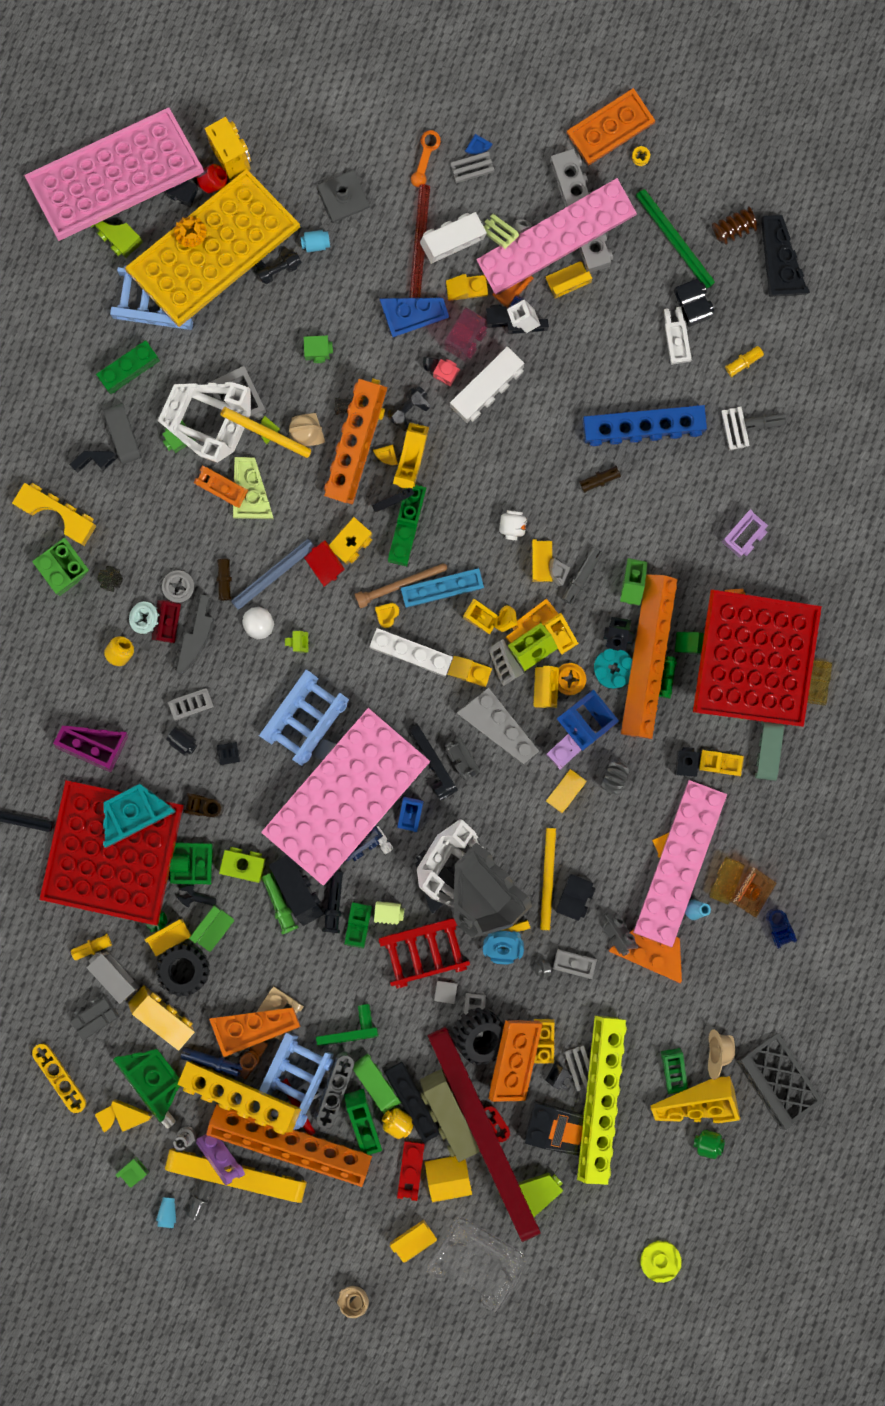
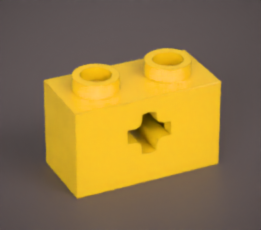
M353 517L329 546L336 557L345 565L349 562L352 564L359 557L357 552L362 547L366 549L372 542L371 536L373 534ZM355 538L356 545H350L348 547L347 540H353Z

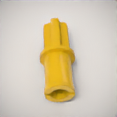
M756 346L746 354H740L739 358L726 365L725 369L730 377H733L743 369H748L749 365L763 357L764 353L759 346Z
M108 934L92 941L87 940L88 943L71 949V955L74 960H78L90 954L95 955L97 951L112 946Z

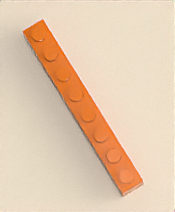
M646 574L622 722V735L652 739L678 580L666 575Z

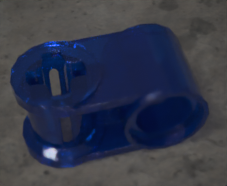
M777 908L769 910L766 920L776 948L780 949L784 944L797 942L786 913ZM775 913H780L781 920L778 923H773L772 916Z

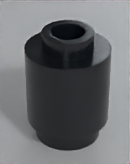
M175 727L166 739L170 742V746L184 756L187 754L191 755L197 748L195 744L197 740L182 728L178 729Z

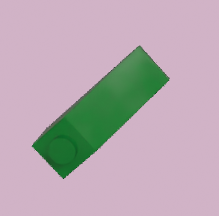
M360 1089L344 1094L346 1108L361 1152L367 1155L381 1152L382 1147L365 1090Z

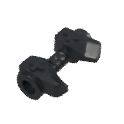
M288 248L281 249L283 261L270 268L262 260L255 264L262 283L268 284L272 282L273 275L284 269L288 272L296 270L297 266L302 263L297 252L293 254L290 253Z
M420 386L417 389H410L407 395L409 399L400 409H390L388 411V419L395 426H399L403 431H407L409 425L405 417L406 412L414 405L424 411L429 410L430 404L425 400L428 394Z

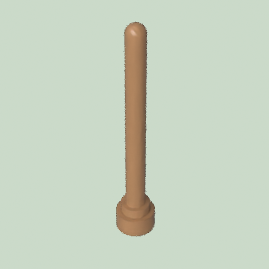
M442 563L369 593L362 591L355 593L360 609L368 606V603H371L370 600L447 570V565Z

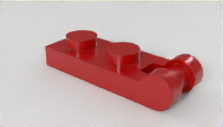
M404 1141L397 1199L405 1197L411 1198V1201H417L425 1143ZM405 1183L413 1184V1190L404 1189Z

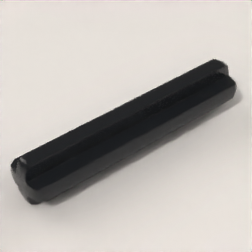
M0 810V822L50 832L52 829L51 821Z

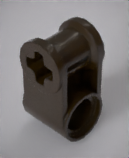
M190 793L186 795L188 800L183 813L217 818L224 811L223 804L218 800ZM212 803L218 805L216 814L209 812V806Z

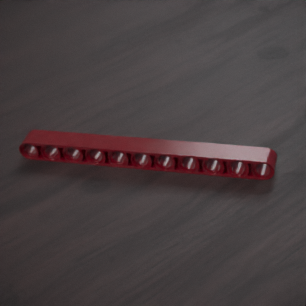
M445 1026L428 1034L429 1041L522 1243L541 1234L456 1046L448 1033L447 1027Z

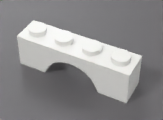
M376 628L370 644V649L404 660L443 677H446L453 659L452 656Z

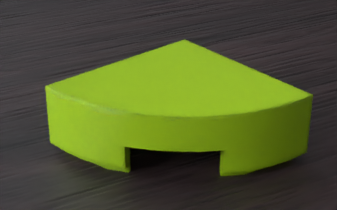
M266 416L263 417L261 425L276 432L280 431V428ZM261 436L266 444H268L271 441Z

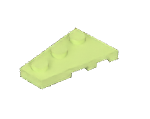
M235 457L234 482L248 489V492L240 508L233 505V518L274 519L256 459Z

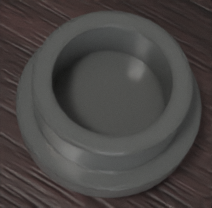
M539 959L538 963L535 964L536 975L540 976L541 979H546V977L551 975V966L548 960Z

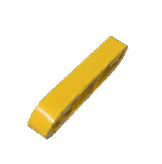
M45 1043L36 1045L33 1048L32 1056L66 1107L73 1113L83 1111L86 1107V1099L51 1047ZM39 1047L41 1049L47 1050V1052L45 1053L47 1059H49L50 1057L53 1058V1060L49 1061L45 1066L42 1064V1062L46 1061L44 1057H38L37 1055L39 1053ZM51 1064H56L59 1067L57 1075L49 1073L48 1068ZM68 1081L71 1085L70 1091L63 1092L60 1089V1083ZM74 1090L77 1094H74L73 1097L76 1100L80 1099L82 1101V1103H80V1109L78 1107H72L74 1101L71 1097L68 1100L65 1097L70 1095Z

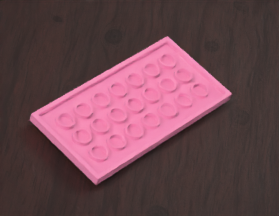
M166 108L24 176L56 238L60 241L202 174L204 170L170 108Z
M368 708L261 833L324 886L430 763V760Z

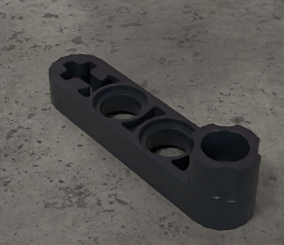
M416 723L409 730L426 758L430 760L432 768L440 779L432 787L442 801L457 792L458 789L418 723Z

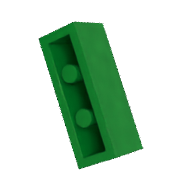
M145 340L96 375L111 395L160 362V360Z

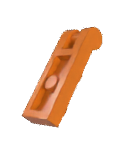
M202 465L200 468L201 473L198 478H195L193 483L240 508L248 489ZM208 475H209L210 478H209L208 482L206 483L205 481H206V479H207V477H208Z

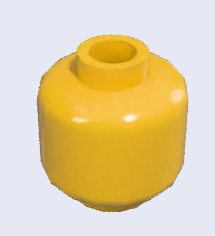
M114 637L104 650L105 658L114 666H124L133 656L134 646L125 637Z
M398 1108L387 1111L382 1117L383 1130L396 1139L406 1138L413 1129L411 1116Z

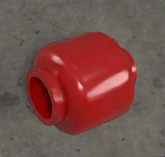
M210 164L204 167V172L197 176L199 187L206 193H214L222 189L227 182L226 171L217 164Z

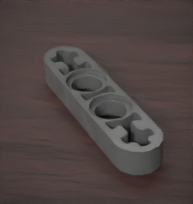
M341 1052L334 1059L315 1115L317 1124L321 1128L327 1129L334 1124L354 1067L353 1058L348 1052ZM345 1059H347L348 1063H345V1064H344V1066H343V1071H344V1072H342V1071H341L342 1065H341L340 1061H344ZM335 1077L343 1078V1082L340 1085L332 1083ZM330 1095L337 1097L336 1102L333 1104L326 1102L327 1097ZM326 1109H328L329 1119L322 1122L321 1117H325Z

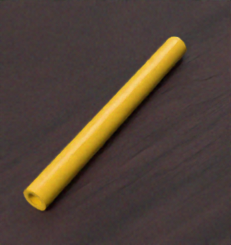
M223 407L220 415L305 458L310 456V448L227 407Z
M546 828L540 930H550L556 842V829Z

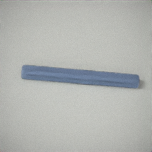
M306 539L232 599V604L237 609H241L310 553L314 547L313 543Z

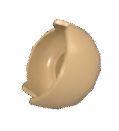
M350 1286L339 1292L340 1296L337 1304L345 1316L348 1318H358L365 1314L368 1309L369 1299L362 1288ZM356 1296L355 1299L350 1303V1299Z

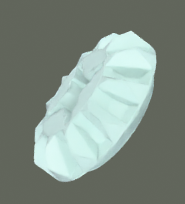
M139 602L130 612L129 623L135 632L147 634L150 631H154L153 628L158 624L157 618L160 615L152 603ZM143 614L148 615L146 617L147 622L142 621L144 619Z

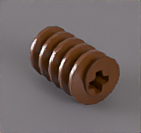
M749 206L747 211L742 209L740 214L737 212L733 213V218L727 216L726 222L721 219L718 221V224L712 223V229L719 242L722 241L725 245L728 244L727 238L735 241V234L742 238L743 230L747 235L750 234V227L757 231L756 218Z

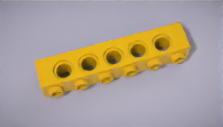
M186 1062L178 1082L179 1086L184 1087V1092L192 1095L198 1093L202 1095V1100L210 1103L216 1101L219 1103L220 1108L228 1111L234 1109L237 1111L238 1116L247 1119L250 1116L255 1119V1123L265 1127L268 1124L274 1127L273 1131L282 1135L285 1132H293L301 1108L194 1062ZM201 1078H204L206 1081L204 1088L200 1086ZM220 1085L224 1089L222 1096H219L217 1092ZM238 1093L242 1097L240 1104H237L235 1100ZM256 1101L260 1104L258 1112L253 1108ZM274 1109H276L278 1112V1117L276 1120H274L271 1116L272 1111Z

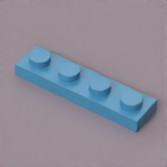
M478 568L402 587L401 591L405 607L408 608L484 589Z

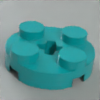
M607 649L599 654L594 662L595 677L606 688H621L629 683L632 659L623 650ZM618 663L617 668L620 669L619 672L611 674V669L608 666Z

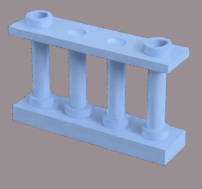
M126 266L124 268L118 267L117 272L120 276H124L120 305L111 307L110 315L113 319L192 330L193 321L191 318L178 327L161 308L157 313L149 312L148 303L150 296L143 289L140 308H137V310L129 309L128 301L132 277L126 272Z
M305 670L259 735L270 744L278 741L296 755L292 760L301 766L309 761L313 750L337 716L346 709L347 702L349 701L341 693L334 697L318 686L317 681L319 678L308 670ZM313 691L331 704L325 714L305 701L309 692ZM298 708H302L319 720L313 731L293 718ZM289 724L307 737L301 748L281 734L286 725Z
M286 1033L259 1091L271 1095L273 1090L278 1089L302 1102L300 1105L301 1111L293 1129L295 1130L303 1127L306 1123V1113L326 1070L329 1071L333 1065L334 1060L332 1057L334 1054L325 1052L322 1057L299 1045L297 1035ZM296 1052L320 1064L315 1075L290 1064L288 1060L290 1053ZM286 1070L311 1083L307 1093L304 1094L280 1082L281 1079L279 1077L282 1071ZM257 1101L253 1105L254 1110L259 1111L260 1104Z

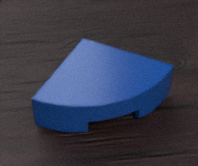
M475 134L465 152L472 155L482 154L491 148L492 143Z

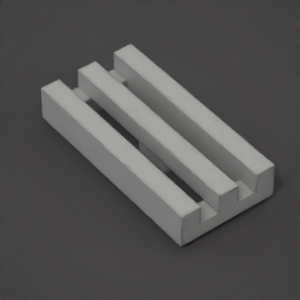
M489 151L450 163L456 183L494 172ZM486 158V161L456 169L458 166ZM487 165L489 167L458 177V174Z
M584 1045L564 1051L577 1091L587 1088V1080L577 1053L581 1051L589 1073L590 1063ZM569 1054H574L583 1082L582 1085H579Z

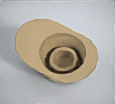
M316 413L292 417L289 425L290 439L304 446L325 443L321 430L322 427H320Z
M713 1029L709 1033L708 1071L710 1077L715 1080L719 1077L722 1066L729 1064L733 1060L735 1044L733 1036L720 1035L717 1030Z

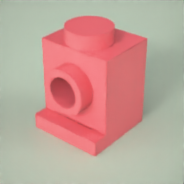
M440 359L433 372V378L451 387L460 369L456 367L457 364L453 361Z

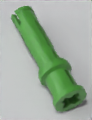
M273 873L261 877L276 912L274 917L279 921L282 929L281 934L284 935L298 929L299 927L295 925L291 915L292 910L287 907Z

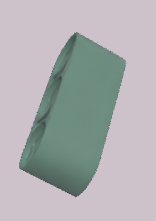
M762 722L764 727L763 733L760 734L759 746H761V750L757 757L756 766H758V772L755 773V778L776 781L779 771L784 724Z

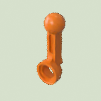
M433 130L426 131L421 136L423 152L417 172L411 176V183L415 187H423L426 184L425 171L431 152L436 150L441 143L439 134ZM434 135L436 137V144L431 147L425 144L426 136Z

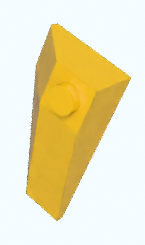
M730 1076L718 1077L715 1080L709 1079L651 1105L655 1121L680 1122L683 1120V1117H689L694 1119V1122L700 1123L701 1118H713V1123L740 1120L735 1089Z

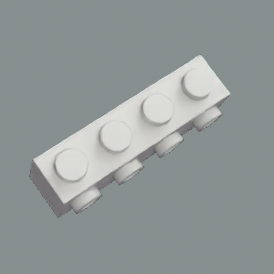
M507 346L450 402V407L466 423L470 420L472 422L475 421L481 414L480 410L484 406L488 408L495 401L494 396L498 392L502 394L510 386L508 384L513 378L516 380L524 372V362Z

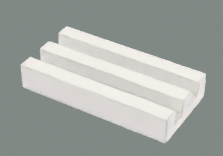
M742 407L722 410L721 414L729 450L749 447ZM736 412L738 413L741 432L744 443L742 444L740 441L737 422L735 418ZM727 414H730L736 445H733Z

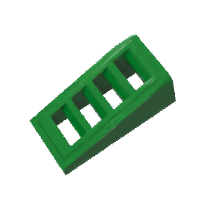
M681 1048L661 1051L668 1094L687 1090L686 1070ZM679 1064L680 1068L669 1069V1066ZM681 1073V1076L670 1078V1074ZM682 1081L683 1083L681 1085L671 1086V1082Z

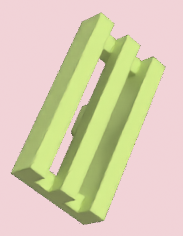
M492 214L490 216L491 220L487 219L485 221L486 225L483 226L487 232L486 236L506 249L519 234L507 223ZM495 223L502 227L504 230H506L508 233H510L512 236L508 235L506 232L497 227ZM489 228H492L494 231H496V232H497L498 234H500L502 237H504L505 239H507V241H506V242L503 241L502 239H500L498 236H496L494 233H492V232H491L490 230H488V229H489Z

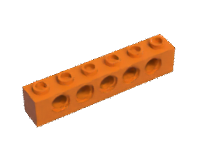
M358 379V383L355 384L353 400L347 409L348 417L342 426L343 434L336 446L337 454L335 461L330 466V478L324 487V496L344 503H354L388 387ZM367 397L368 404L364 407L363 400ZM362 417L363 422L358 427L357 420ZM356 436L357 442L352 446V438ZM348 456H350V457H351V462H350V464L347 466V465H346V458H347ZM344 475L345 482L341 485L340 478Z

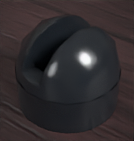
M423 357V368L426 371L433 372L439 363V359Z

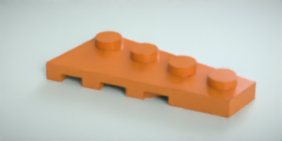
M294 1007L209 1019L223 1057L301 1027Z

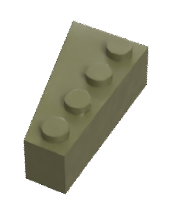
M440 1069L421 1078L420 1082L423 1089L421 1097L425 1105L430 1104L432 1108L429 1111L434 1122H439L441 1127L438 1130L442 1139L447 1138L450 1144L447 1146L452 1157L456 1156L458 1162L479 1153L478 1145L458 1102H456L450 1084H447L443 1070Z

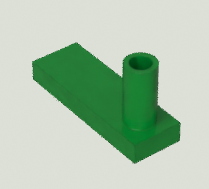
M370 1004L358 1006L361 1030L316 1037L317 1046L379 1037L378 1028H373Z

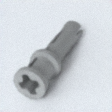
M190 1126L182 1127L173 1142L174 1148L176 1150H184L185 1147L190 1146L196 1139L195 1130Z

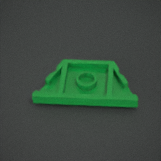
M158 1049L115 1057L113 1062L159 1123H161L165 1119V1115L180 1087L178 1085L180 1078Z

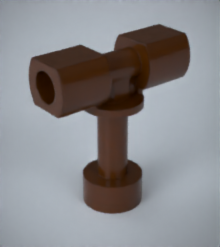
M264 1041L249 1048L250 1051H247L241 1057L240 1065L242 1071L238 1069L236 1071L241 1072L240 1076L247 1079L259 1062V1056H262L269 1045L267 1042Z

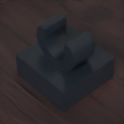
M237 742L217 745L220 765L240 762Z
M554 1063L545 1081L558 1090L560 1088L567 1089L568 1087L563 1082L566 1078L572 1080L573 1077L565 1068Z

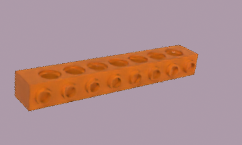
M216 1104L206 1135L360 1187L363 1186L372 1156L361 1151L349 1149L344 1145L328 1142L323 1138L310 1136L305 1132L293 1130V1132H285L282 1135L273 1131L274 1127L268 1124L266 1127L255 1123V1119L250 1116L248 1119L237 1115L236 1110L230 1109L228 1111Z

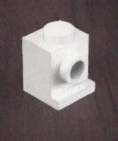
M525 300L507 309L514 327H521L528 333L540 326L535 309Z

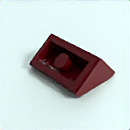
M158 600L156 608L160 616L157 618L158 624L153 628L152 640L175 643L181 604Z

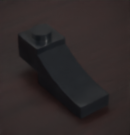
M495 304L491 305L490 308H486L487 328L507 327L508 334L526 333L521 327L517 328V326L514 327L512 325L506 307ZM538 319L540 326L530 332L548 331V319Z

